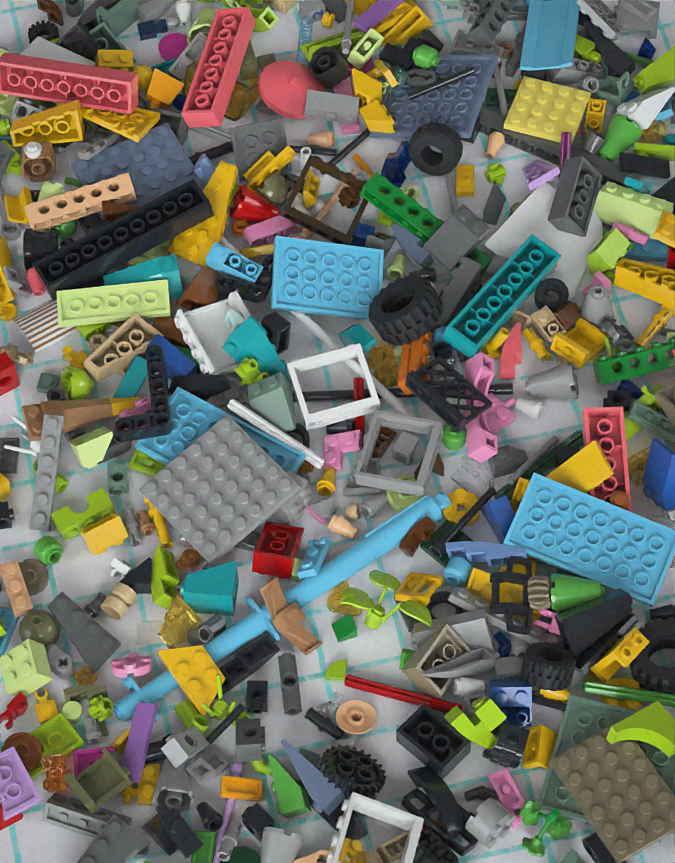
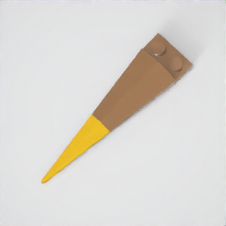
M142 397L41 401L40 404L22 406L21 413L30 442L41 440L44 414L63 416L62 434L94 422L119 415L124 409H131L135 406L133 403Z

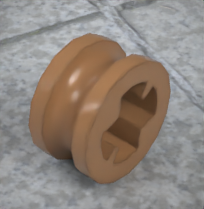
M507 41L499 43L498 46L506 49L502 58H510L513 55V45Z

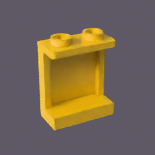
M579 318L576 321L575 327L568 331L567 334L563 335L560 332L555 334L550 350L569 362L573 361L574 365L581 369L606 349L604 338L607 336L609 339V335L586 320Z
M635 627L616 641L614 646L607 650L601 656L602 659L597 664H594L590 670L603 683H606L621 666L627 667L649 644V641Z

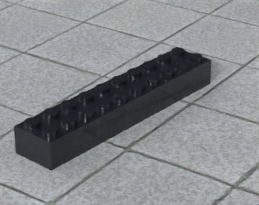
M192 179L36 261L32 266L39 281L52 301L57 299V291L77 289L214 216L211 203L196 181Z

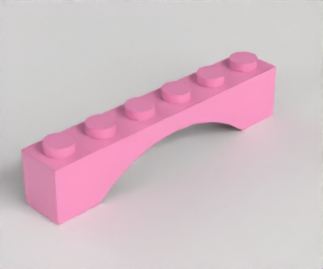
M479 352L464 362L465 379L487 397L490 384L495 375L494 359ZM465 389V394L471 395V392ZM466 400V405H471V400ZM474 400L473 406L484 405L482 401ZM466 410L467 417L471 414V411ZM483 412L466 424L467 454L481 463L498 453L497 436L489 429L486 414Z

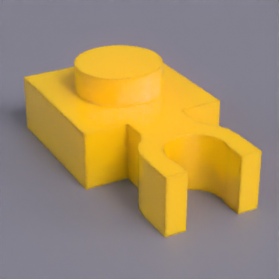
M44 688L45 695L39 697L36 691L34 692L35 699L39 703L34 705L40 725H43L59 714L54 699L48 700L47 688Z

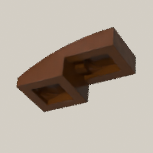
M37 0L38 9L47 13L48 20L60 26L64 25L62 12L52 0Z
M426 516L406 534L399 545V548L406 556L413 557L421 541L428 543L436 528L434 522Z

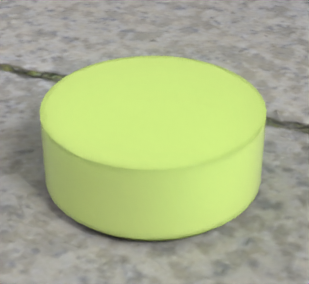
M69 701L63 705L62 714L68 722H77L83 715L82 706L76 701Z

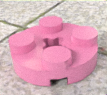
M138 652L128 653L125 658L111 660L113 675L117 677H127V673H134V677L149 673L153 668L152 657L139 656Z

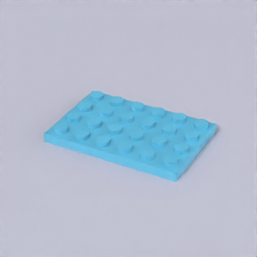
M276 236L274 238L271 309L370 321V304L382 289L384 250Z

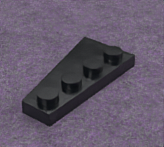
M633 613L628 614L579 655L575 656L576 665L574 670L585 676L589 672L587 667L592 662L597 664L602 659L599 655L603 651L610 650L614 646V640L622 638L639 621L636 615Z

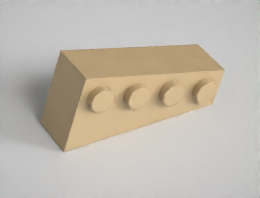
M134 313L85 360L84 370L92 379L99 383L132 364L136 355L141 358L146 356L148 344L157 334L162 337L163 335Z

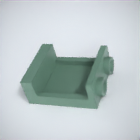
M121 0L109 11L100 6L96 9L98 25L104 21L115 36L118 37L139 19L138 0Z

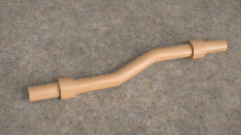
M352 169V171L350 172L353 175H355V177L358 174V172L355 169ZM340 182L337 190L316 215L315 219L321 222L339 199L340 191L349 185ZM304 228L300 235L310 239L313 233Z

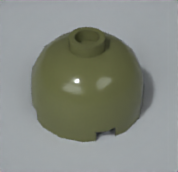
M276 172L263 182L264 186L262 188L259 187L256 191L274 205L282 206L287 201L286 195L289 192V186L284 177L279 172Z
M35 610L23 617L20 622L19 634L22 642L31 639L44 644L46 649L51 643L56 644L60 636V628L57 620L51 613L44 610Z

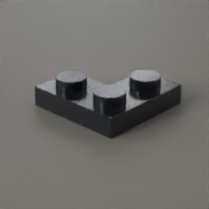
M410 37L403 49L387 43L380 52L379 59L410 71L415 64L412 58L415 49L423 44L426 45V43Z

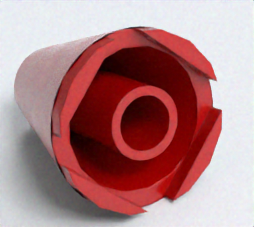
M245 184L238 187L232 200L234 202L233 207L229 209V217L232 219L258 223L281 214L279 207Z

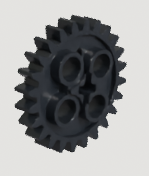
M338 744L337 748L335 746H332L331 749L327 748L319 764L321 766L320 771L324 772L323 777L329 778L328 783H335L334 788L341 787L342 792L347 790L350 795L352 792L360 795L363 794L365 797H368L369 794L372 796L375 793L379 794L387 777L384 775L386 771L381 769L383 765L376 764L377 759H371V754L365 755L363 749L360 752L357 751L355 746L353 749H350L348 745L343 748Z

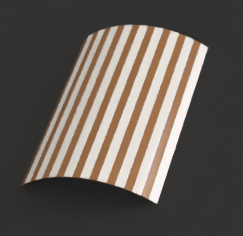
M57 299L54 301L50 300L13 319L28 338L35 353L78 332L76 326L59 328Z

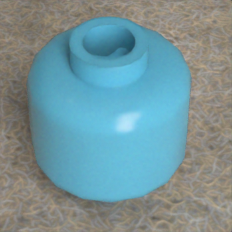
M453 557L444 569L445 579L452 586L465 585L473 567L467 558Z

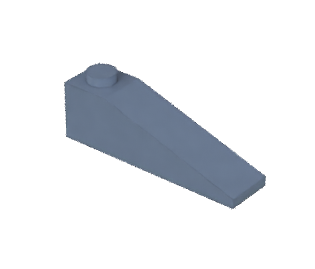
M282 739L280 742L313 801L311 805L319 813L323 811L329 816L346 798L339 787L334 788V783H328L329 779L323 777L321 771L287 741Z

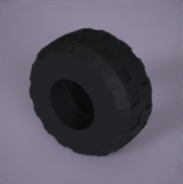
M437 122L425 123L420 126L412 135L408 145L409 157L414 166L421 172L432 176H443L452 172L458 165L463 153V144L459 135L447 125ZM430 146L437 147L442 153L433 151Z

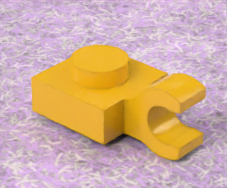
M67 345L62 349L64 353L62 357L70 361L69 367L73 366L84 369V362L90 355L81 350L75 353Z

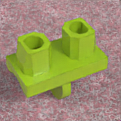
M244 357L234 369L242 378L239 381L241 385L246 383L251 385L270 376L267 372L261 373L257 369L258 363L254 358L248 359Z
M644 385L641 388L643 395L637 402L655 411L659 410L662 413L663 409L656 400L654 393L664 386L655 385L650 393Z

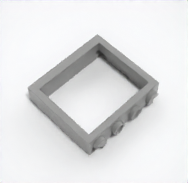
M375 410L373 418L369 420V432L364 435V447L359 450L358 465L354 466L353 476H355L356 484L424 497L443 438V422ZM381 426L431 435L416 482L366 473Z

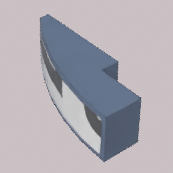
M393 222L391 227L402 251L416 267L426 272L434 262L431 254L423 248L420 238Z

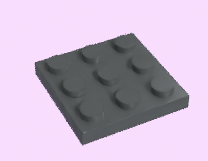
M283 118L229 128L239 181L247 180L243 174L268 150L276 157L288 146ZM291 162L287 163L279 173L292 171Z

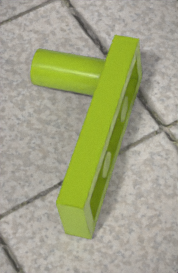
M635 142L634 154L675 161V146Z

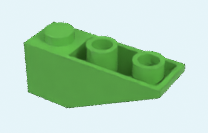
M269 754L267 767L274 780L272 788L278 797V802H276L278 812L289 819L312 811L305 788L278 758Z

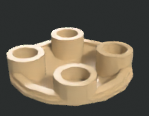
M10 343L7 344V347H0V353L6 352L14 363L32 365L34 363V355L30 352L24 351L23 353L18 350L17 346Z

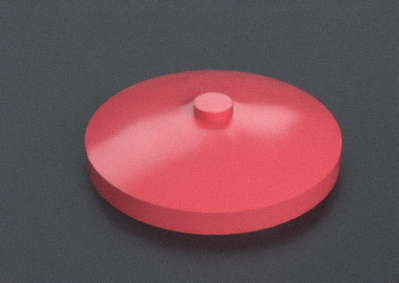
M277 61L269 64L264 68L258 80V91L265 104L276 113L291 119H308V117L303 116L307 89L326 92L325 86L315 79L308 67L293 61Z

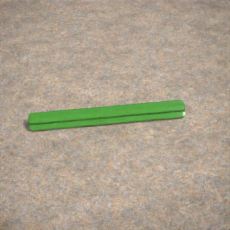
M586 681L584 692L588 694L651 704L659 701L661 705L675 707L674 694Z

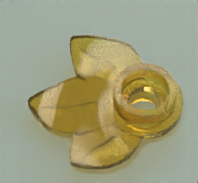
M342 582L335 586L333 594L327 599L328 609L335 613L341 612L344 615L351 614L352 617L360 615L362 613L361 608L349 604L333 605L336 602L340 603L343 591L349 588L347 582Z

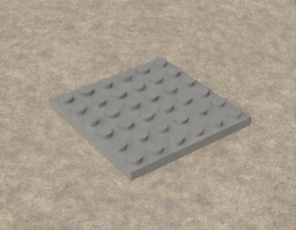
M226 414L144 484L139 491L203 559L212 566L301 488Z

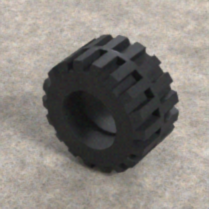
M549 642L533 643L526 649L521 675L525 681H528L530 685L547 691H561L567 689L571 684L576 657L571 651L557 644Z

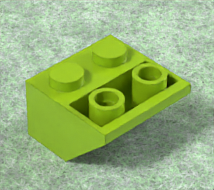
M617 228L608 231L587 255L589 273L592 277L598 271L603 274L605 270H612L618 264V258H622L628 252L627 247L631 243Z

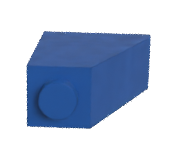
M157 334L148 344L147 348L150 345H159L162 348L166 361L167 378L172 380L173 376L198 375L196 363L161 335Z
M506 495L488 502L481 508L484 517L500 544H503L515 517Z

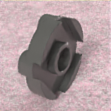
M608 316L600 325L601 330L612 337L611 341L617 347L622 345L625 349L630 348L635 343L633 335L622 324L620 326L615 324L616 319Z

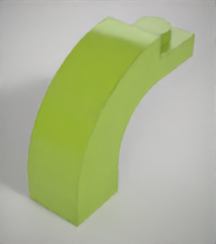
M220 0L226 8L249 7L256 21L253 32H266L279 20L269 6L257 9L248 5L244 0Z

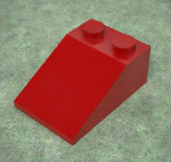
M266 521L254 550L252 572L261 575L277 576L281 579H291L294 560L298 556L304 528Z

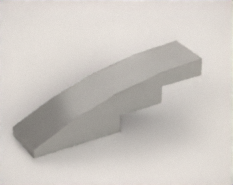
M200 31L166 74L182 82L200 60L207 36Z

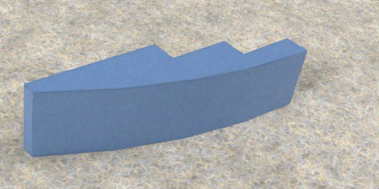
M476 541L446 543L449 559L465 557L470 564L487 562L489 568L507 566V561L511 556L528 559L524 549L505 544Z

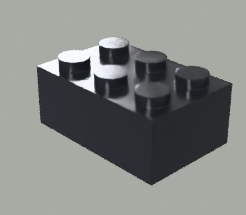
M423 703L396 730V741L425 766L434 770L442 779L470 753L471 741L459 733L426 703Z

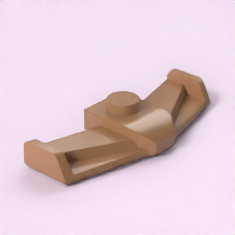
M275 578L260 589L273 621L272 624L278 632L282 633L302 653L308 655L323 644L300 624L307 617L296 602L288 606L278 578Z

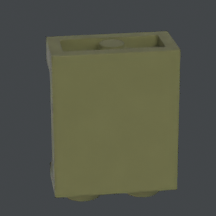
M105 747L101 749L104 755L76 777L71 772L64 776L71 790L91 814L132 784L128 777L131 775L124 764L120 766L117 763L120 760L113 751L108 752Z

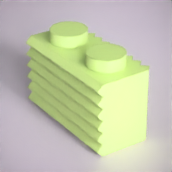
M370 28L352 49L347 61L357 69H362L384 40L383 36Z

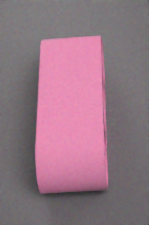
M279 215L247 227L243 231V235L249 247L274 243L276 236L289 237L290 234L295 235L298 232V227L294 222Z

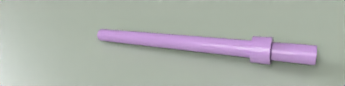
M237 755L230 769V774L234 777L242 776L244 768L242 766L243 761L237 762ZM226 798L222 817L223 825L219 831L213 863H221V860L217 857V852L222 844L221 838L228 830L235 799Z

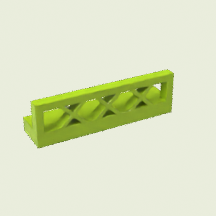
M358 28L351 29L352 44L349 47V51L358 44L366 34ZM344 32L301 45L300 49L310 63L313 59V53L325 46H329V48L334 47L341 54V40Z

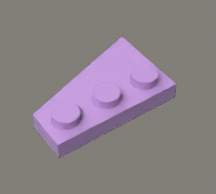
M535 160L522 168L530 190L545 182L554 180L556 175L561 173L558 166Z
M14 747L0 753V797L5 821L43 801Z

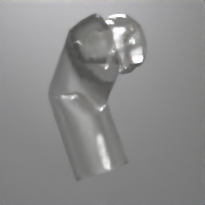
M334 692L331 701L317 706V712L323 716L335 714L341 704L343 694Z

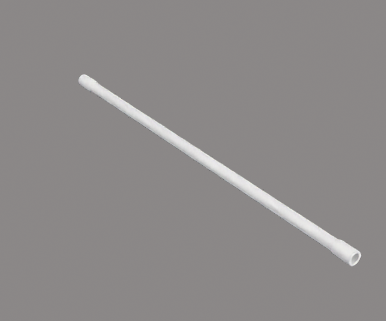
M222 237L220 245L242 255L233 245H231L224 237ZM264 276L260 281L267 282L269 279ZM290 311L330 349L343 348L306 313ZM356 359L343 360L365 381L360 363ZM371 374L376 392L401 415L419 418Z

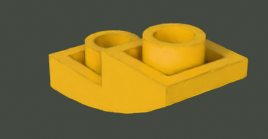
M589 98L585 129L591 127L599 135L602 134L607 100Z

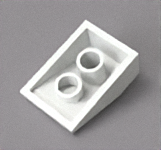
M670 87L649 91L621 104L617 108L616 114L627 116L626 120L630 123L633 120L641 130L647 129L673 94L675 88Z

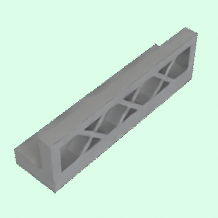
M54 793L45 802L42 821L96 838L113 814L128 825L131 824L132 818L103 808L91 814L81 801Z

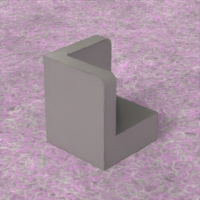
M403 431L392 447V458L410 466L413 461V451L419 443V438Z

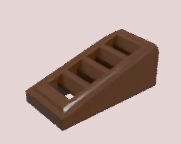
M102 201L103 222H112L139 207Z
M381 426L371 458L381 459L396 438L397 432Z

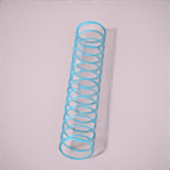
M300 21V28L301 26H303L304 28H309V26H304L309 24L302 25V22ZM297 48V50H298V51H297V58H298L299 56L301 57V55H299V53H298L299 50H301L300 48H299V49Z

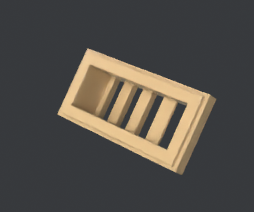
M408 831L378 846L376 851H379L382 856L383 863H399L401 861L404 849L399 843L403 847L405 846ZM417 844L416 851L420 849L419 844Z

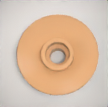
M361 700L347 701L339 706L336 711L337 725L343 731L350 734L366 733L375 726L377 721L375 709L369 703Z

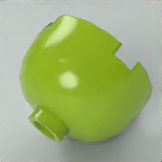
M64 367L63 370L66 373L61 376L63 393H67L68 400L87 399L91 389L94 388L93 379L89 378L88 373L80 367Z

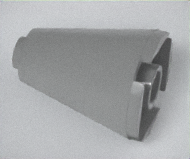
M594 285L589 289L580 307L581 312L579 314L582 319L600 330L602 322L608 316L614 318V313L607 289L601 285Z
M573 361L529 377L528 381L525 382L527 393L536 397L578 399L577 375L572 371L575 370Z
M165 758L152 797L153 806H158L164 802L170 810L174 808L179 814H181L182 810H191L194 806L195 798L189 775L186 772V764L175 768L170 760Z
M265 827L262 834L261 863H293L303 846L304 838L295 833L288 834L283 829Z

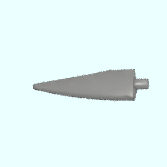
M485 647L471 650L446 663L422 672V675L435 678H460L487 674L491 672L496 659L500 658L498 652L490 653Z

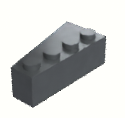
M464 256L460 258V267L458 270L454 269L452 271L449 284H444L439 296L443 302V311L435 327L430 329L431 333L434 334L436 329L441 326L447 327L473 299L474 295L481 290V264Z

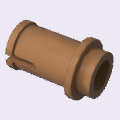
M146 510L139 511L136 514V518L140 524V532L145 536L152 535L155 525L151 523L148 512Z

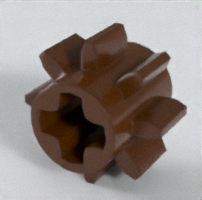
M350 186L344 187L340 191V195H338L340 198L338 201L341 206L344 207L346 205L347 209L355 208L361 200L359 190L353 189Z

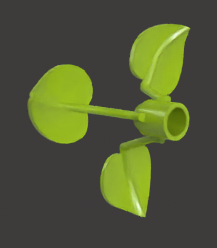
M372 570L369 573V579L374 584L383 587L377 605H375L373 599L369 598L365 591L358 588L349 587L341 595L340 604H349L368 610L364 623L371 629H379L382 621L386 622L387 618L397 609L430 627L432 625L431 614L428 608L413 600L398 603L385 615V609L381 606L386 590L388 588L396 591L401 583L395 576L379 570Z

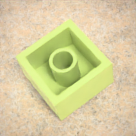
M27 639L0 657V667L8 694L16 696L21 692L28 696L53 680L44 644Z

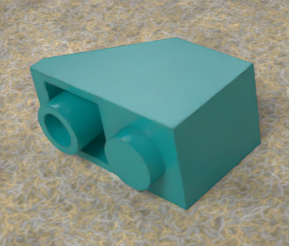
M360 324L351 325L338 334L345 347L350 344L356 345L360 343L363 353L370 351L373 348L372 345L377 342Z

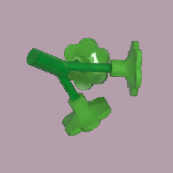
M527 800L524 803V808L520 810V816L523 818V824L526 826L537 825L539 818H545L546 821L538 835H535L534 838L524 837L522 839V847L528 850L531 855L544 856L545 847L540 843L545 831L551 835L553 840L569 836L572 823L567 820L566 816L560 815L558 808H554L549 814H544L538 801L534 800L531 802Z

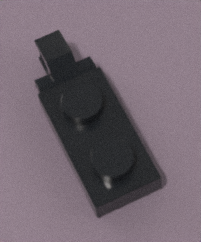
M164 802L155 808L161 816L158 820L161 828L186 859L204 845L178 811L174 808L170 810Z

